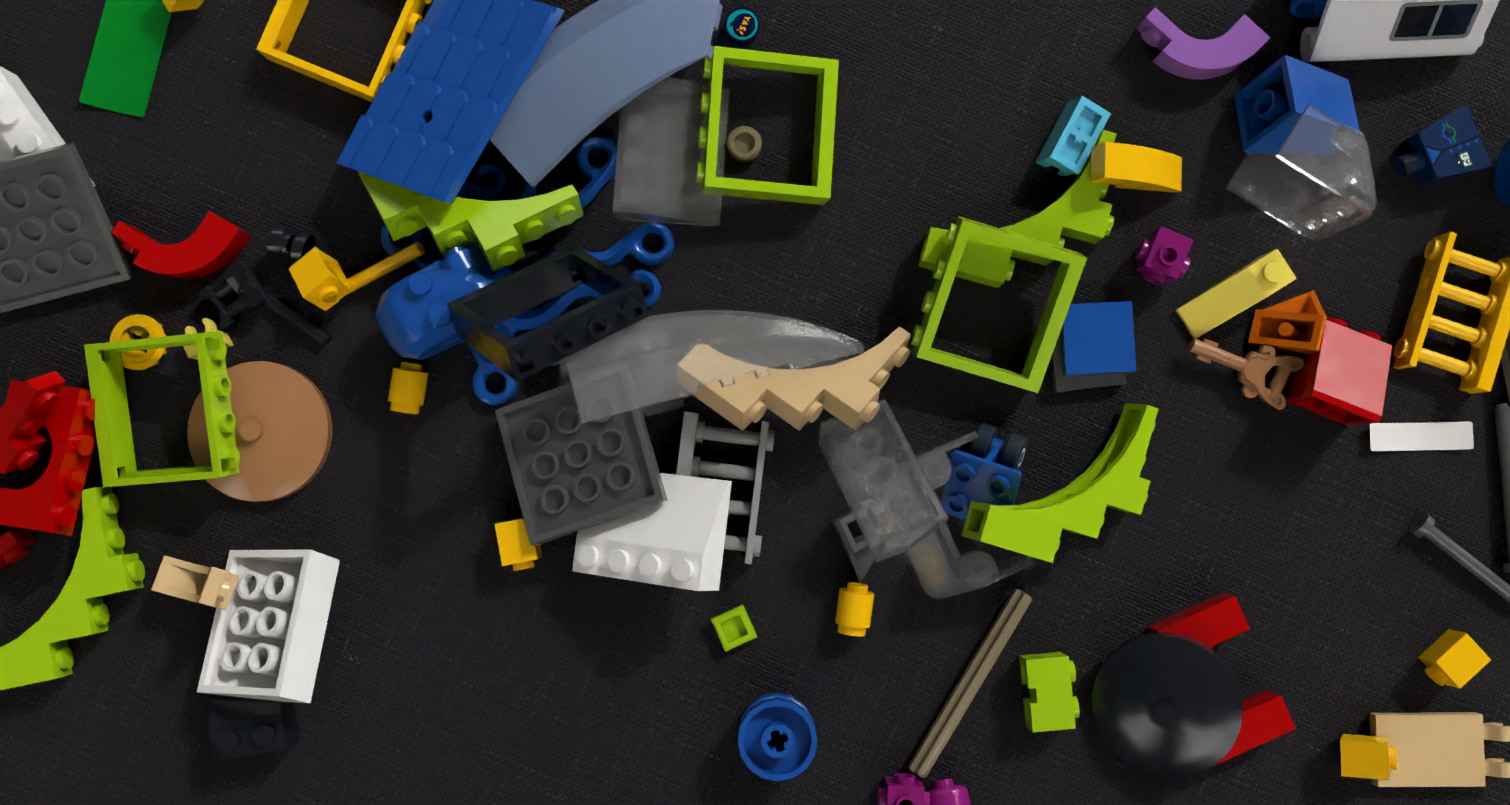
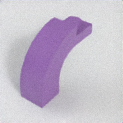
M1156 7L1136 28L1148 45L1157 47L1161 51L1152 62L1173 75L1200 80L1219 77L1235 70L1271 38L1244 14L1224 35L1210 40L1196 39L1182 32Z

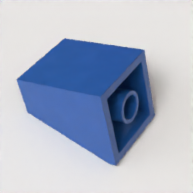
M1287 55L1282 56L1234 95L1243 150L1246 153L1335 155L1361 136L1349 79Z

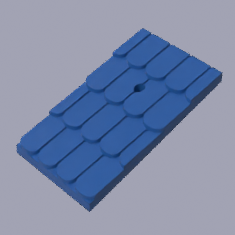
M434 0L423 22H418L393 72L385 77L366 115H361L337 164L452 204L565 10L533 0Z

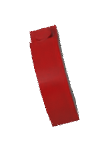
M211 211L208 212L198 229L188 239L177 244H160L137 228L118 221L111 233L123 240L120 244L121 247L137 256L133 264L174 279L201 278L221 270L240 254L251 238V235Z

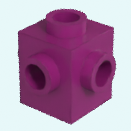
M1164 227L1157 228L1150 233L1148 240L1144 239L1139 245L1135 255V259L1139 260L1135 271L1144 274L1143 279L1147 282L1160 286L1164 285V283L1168 284L1175 281L1178 277L1182 278L1190 264V259L1187 258V255L1194 240Z
M896 773L894 777L884 776L883 789L878 788L877 805H899L903 800H910L911 805H930L929 791H925L920 779L912 774Z

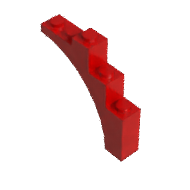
M56 371L26 380L15 396L0 407V472L2 474L18 468L25 470L39 459L40 455L38 452L46 439L38 430L44 424L42 419L47 411L58 401V393L66 382Z

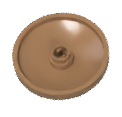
M252 361L228 368L227 375L231 382V407L236 419L234 429L236 446L240 453V473L205 480L227 496L244 501H273L296 493L310 483L318 474L330 451L333 434L332 419L325 398L309 378L285 365L266 361ZM202 390L191 409L187 428L189 450L195 466L211 465Z

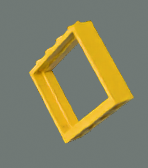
M277 0L256 50L272 62L373 102L385 77L393 72L418 22L422 23L423 18L421 15L426 4H430L432 0L406 1L369 87L286 53L309 0Z

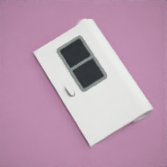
M1327 0L1319 26L1306 27L1301 35V58L1304 62L1472 55L1482 45L1484 34L1500 0Z

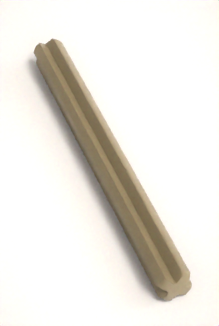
M1019 589L1012 591L909 763L908 768L917 776L925 778L929 774L1030 605L1032 598Z

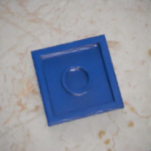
M1132 301L1070 304L1061 329L1063 376L1130 373L1137 371Z

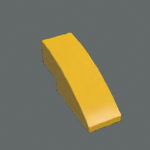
M1103 142L1091 147V183L1116 185L1115 188L1181 192L1182 157L1153 148L1113 142Z

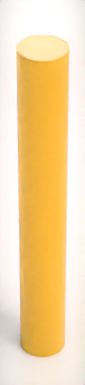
M417 241L348 278L347 281L352 288V291L348 294L424 255L425 249L423 245Z

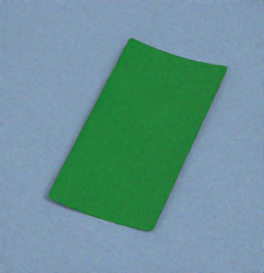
M106 0L79 98L81 103L127 115L144 117L172 12L167 10L162 0Z

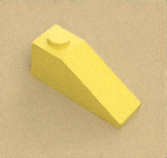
M1275 249L1255 259L1175 311L1193 339H1196L1272 295L1297 278L1279 250Z

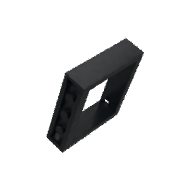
M575 245L447 303L457 335L516 382L649 317L640 283ZM576 270L577 274L571 276L570 272ZM583 283L603 295L513 339H510L494 327ZM519 362L523 365L528 362L529 366L519 371L517 363Z

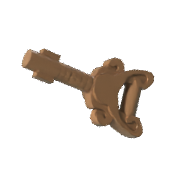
M1194 338L1191 341L1188 351L1196 354L1195 358L1209 364L1213 360L1237 370L1238 382L1243 384L1240 389L1242 395L1248 398H1255L1258 395L1265 403L1278 410L1284 409L1286 406L1285 397L1281 393L1291 371L1296 372L1300 370L1305 363L1299 357L1276 355L1274 347L1268 345L1260 346L1258 352L1252 351L1245 358L1217 348L1219 344L1204 338L1203 341ZM1275 365L1277 366L1268 388H1266L1265 375Z

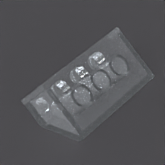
M886 400L878 402L880 408L876 416L869 423L864 421L856 431L836 417L820 422L818 442L877 562L912 549L946 523L949 518Z

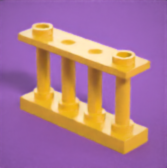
M1450 231L1433 237L1425 248L1424 258L1426 262L1403 336L1398 340L1394 348L1393 354L1396 358L1393 368L1400 370L1416 367L1419 361L1460 375L1462 380L1459 390L1470 394L1491 392L1510 330V256L1499 259L1497 263L1455 250L1453 246L1457 233ZM1448 262L1490 276L1492 283L1488 295L1485 296L1443 282ZM1438 295L1480 309L1482 315L1478 328L1475 329L1433 315ZM1428 328L1470 342L1472 348L1468 360L1464 362L1422 348Z

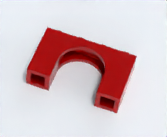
M10 381L5 403L15 396L25 382ZM67 386L61 388L58 393V401L47 411L42 419L44 421L43 425L49 431L52 440V454L48 467L43 475L29 487L17 490L0 488L1 526L72 536L96 439L94 423L95 399H91L90 391Z
M1225 593L1147 627L1149 633H1176L1193 638L1209 648L1250 629L1236 596ZM1266 690L1242 701V723L1238 738L1228 754L1217 764L1296 729L1281 695Z

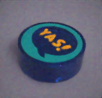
M737 8L728 14L725 21V31L731 42L737 45H748L759 34V19L752 10Z

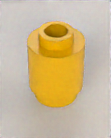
M401 362L400 368L393 367L388 401L391 402V411L419 414L420 406H424L429 374L422 372L423 365Z
M848 582L847 588L839 589L835 623L838 624V633L857 637L865 636L866 628H870L875 595L873 592L868 591V585Z

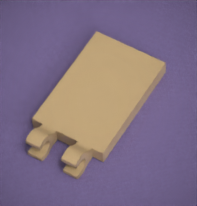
M1476 712L1370 713V736L1389 737L1390 747L1397 748L1398 769L1390 770L1389 780L1372 779V784L1377 787H1486L1485 776L1510 778V762H1504L1502 758L1485 759L1484 740L1510 742V726H1503V723L1497 722L1483 723V714Z

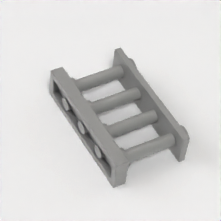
M684 412L676 475L693 477L706 475L754 481L752 502L730 500L728 514L750 516L748 538L725 535L724 549L746 552L745 564H752L753 556L760 557L762 536L755 535L765 451H773L775 431L768 430L769 422L762 421L761 432L705 426V422L699 421L698 413ZM703 440L759 446L756 467L701 461V457L694 456L696 442L703 443Z

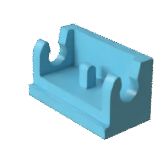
M1084 96L1067 102L1036 163L1042 167L1054 166L1058 168L1057 174L1060 176L1079 175L1091 153V147H1094L1111 113Z

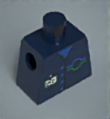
M1466 105L1442 116L1405 139L1403 147L1406 154L1394 159V168L1399 176L1405 177L1415 173L1421 185L1469 176L1492 166Z

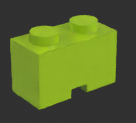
M1062 652L1019 655L1021 684H1027L1030 697L1023 698L1026 727L1033 733L1076 729L1075 718H1079L1080 708L1077 697L1072 694L1071 682L1076 681L1074 662L1072 660L1069 661V656Z

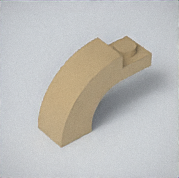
M164 555L151 591L227 611L239 575L216 567H206Z

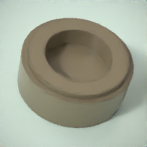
M749 126L735 128L727 139V148L730 156L742 163L755 160L762 148L760 134Z

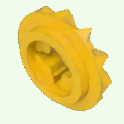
M136 314L127 316L116 324L111 332L109 342L135 340L133 334L140 337L147 336V338L164 337L166 335L162 328L163 325L150 316ZM165 348L148 349L147 352L144 350L121 352L123 367L131 370H146L151 366L158 365L159 359L167 351Z

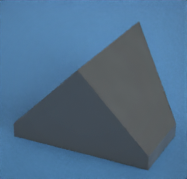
M878 499L831 520L859 583L864 579L889 534L895 531L882 499Z

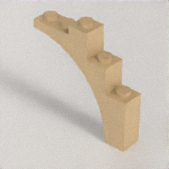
M899 326L881 343L859 356L833 365L809 369H774L751 365L722 355L699 342L676 365L677 384L742 431L751 422H758L765 414L767 408L799 431L808 421L813 423L823 409L856 431L864 421L869 423L879 411L878 398L880 389L887 382L890 376L889 372L895 366L901 367L907 360L911 351L908 349L911 334Z

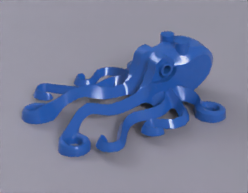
M592 135L583 140L576 150L577 167L585 177L591 180L578 193L582 209L592 201L605 183L613 178L620 164V151L616 143L606 136ZM600 148L608 153L607 163L603 167L595 168L588 162V154L591 149ZM487 163L476 168L475 174L479 177L488 173L495 175L496 182L494 186L487 187L473 182H464L457 197H497L503 192L507 184V174L497 164ZM524 179L521 190L512 200L534 197L537 185L533 188ZM656 222L646 223L632 230L606 251L587 253L609 266L620 262L629 253L644 265H660L671 257L675 248V239L671 230L665 225ZM384 225L381 230V243L384 250L391 256L404 248H400L394 243ZM425 228L418 230L414 233L412 244L418 241L425 249L424 255L413 260L420 271L395 283L381 295L375 313L379 329L390 347L400 357L418 360L432 357L456 344L465 342L456 333L447 303L517 271L509 270V266L492 271L476 241L464 248L459 246L450 250L439 260L432 259L426 253L427 231ZM649 233L658 234L663 239V247L656 254L648 253L642 247L643 239ZM554 252V253H552V254H549V255H547V256H545V257H543V258H541V259L535 261L534 263L539 262V261H541V260H543V259H545V258H547V257H549V256H552V255H554V254H556V253H558V252ZM636 270L632 272L630 278L637 282L648 284L649 292L647 296H644L646 308L653 305L660 296L661 291L658 279L648 271ZM583 283L550 299L541 308L536 310L528 309L494 327L510 339L516 338L515 332L519 330L534 329L557 318L576 299L586 296L599 298L603 295ZM469 345L478 363V368L473 375L472 384L475 395L483 403L494 407L505 405L511 401L518 391V382ZM498 372L505 378V388L498 394H492L486 390V380L490 374Z

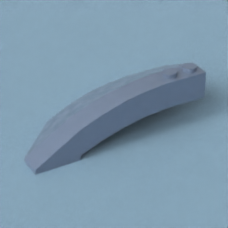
M599 0L575 14L553 30L492 134L491 142L534 188L578 143L617 110L675 72L707 56L712 59L714 47L710 43L712 33L718 30L723 7L719 2L720 0Z

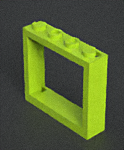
M714 46L712 59L709 57L704 58V68L702 70V78L708 79L707 92L702 91L700 100V113L706 114L705 127L700 126L698 132V148H703V162L697 161L695 173L696 182L701 183L700 193L824 205L831 198L839 60ZM723 65L818 75L811 186L716 177Z
M958 216L956 223H951L949 231L946 232L944 244H947L948 247L944 258L939 257L935 264L933 278L937 280L933 292L927 291L924 297L921 311L925 312L921 326H915L910 345L914 346L913 351L917 358L1038 393L1087 258L1076 251ZM969 234L1061 261L1021 374L931 347Z
M222 331L84 345L91 399H95L94 423L103 487L215 479L240 473V453L236 446L234 430L236 419L231 407V382L227 375L225 360L227 348L223 341ZM196 345L211 465L137 471L121 352ZM102 350L104 354V361L102 360Z

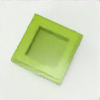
M743 604L711 618L725 652L757 638L755 629Z

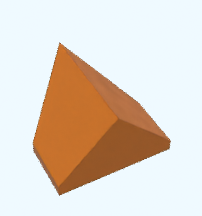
M1312 290L1262 310L1256 309L1248 343L1256 346H1272L1276 351L1295 356L1319 352L1327 317L1315 291Z

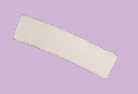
M1470 421L1373 423L1369 425L1371 451L1464 450L1474 448L1473 423Z

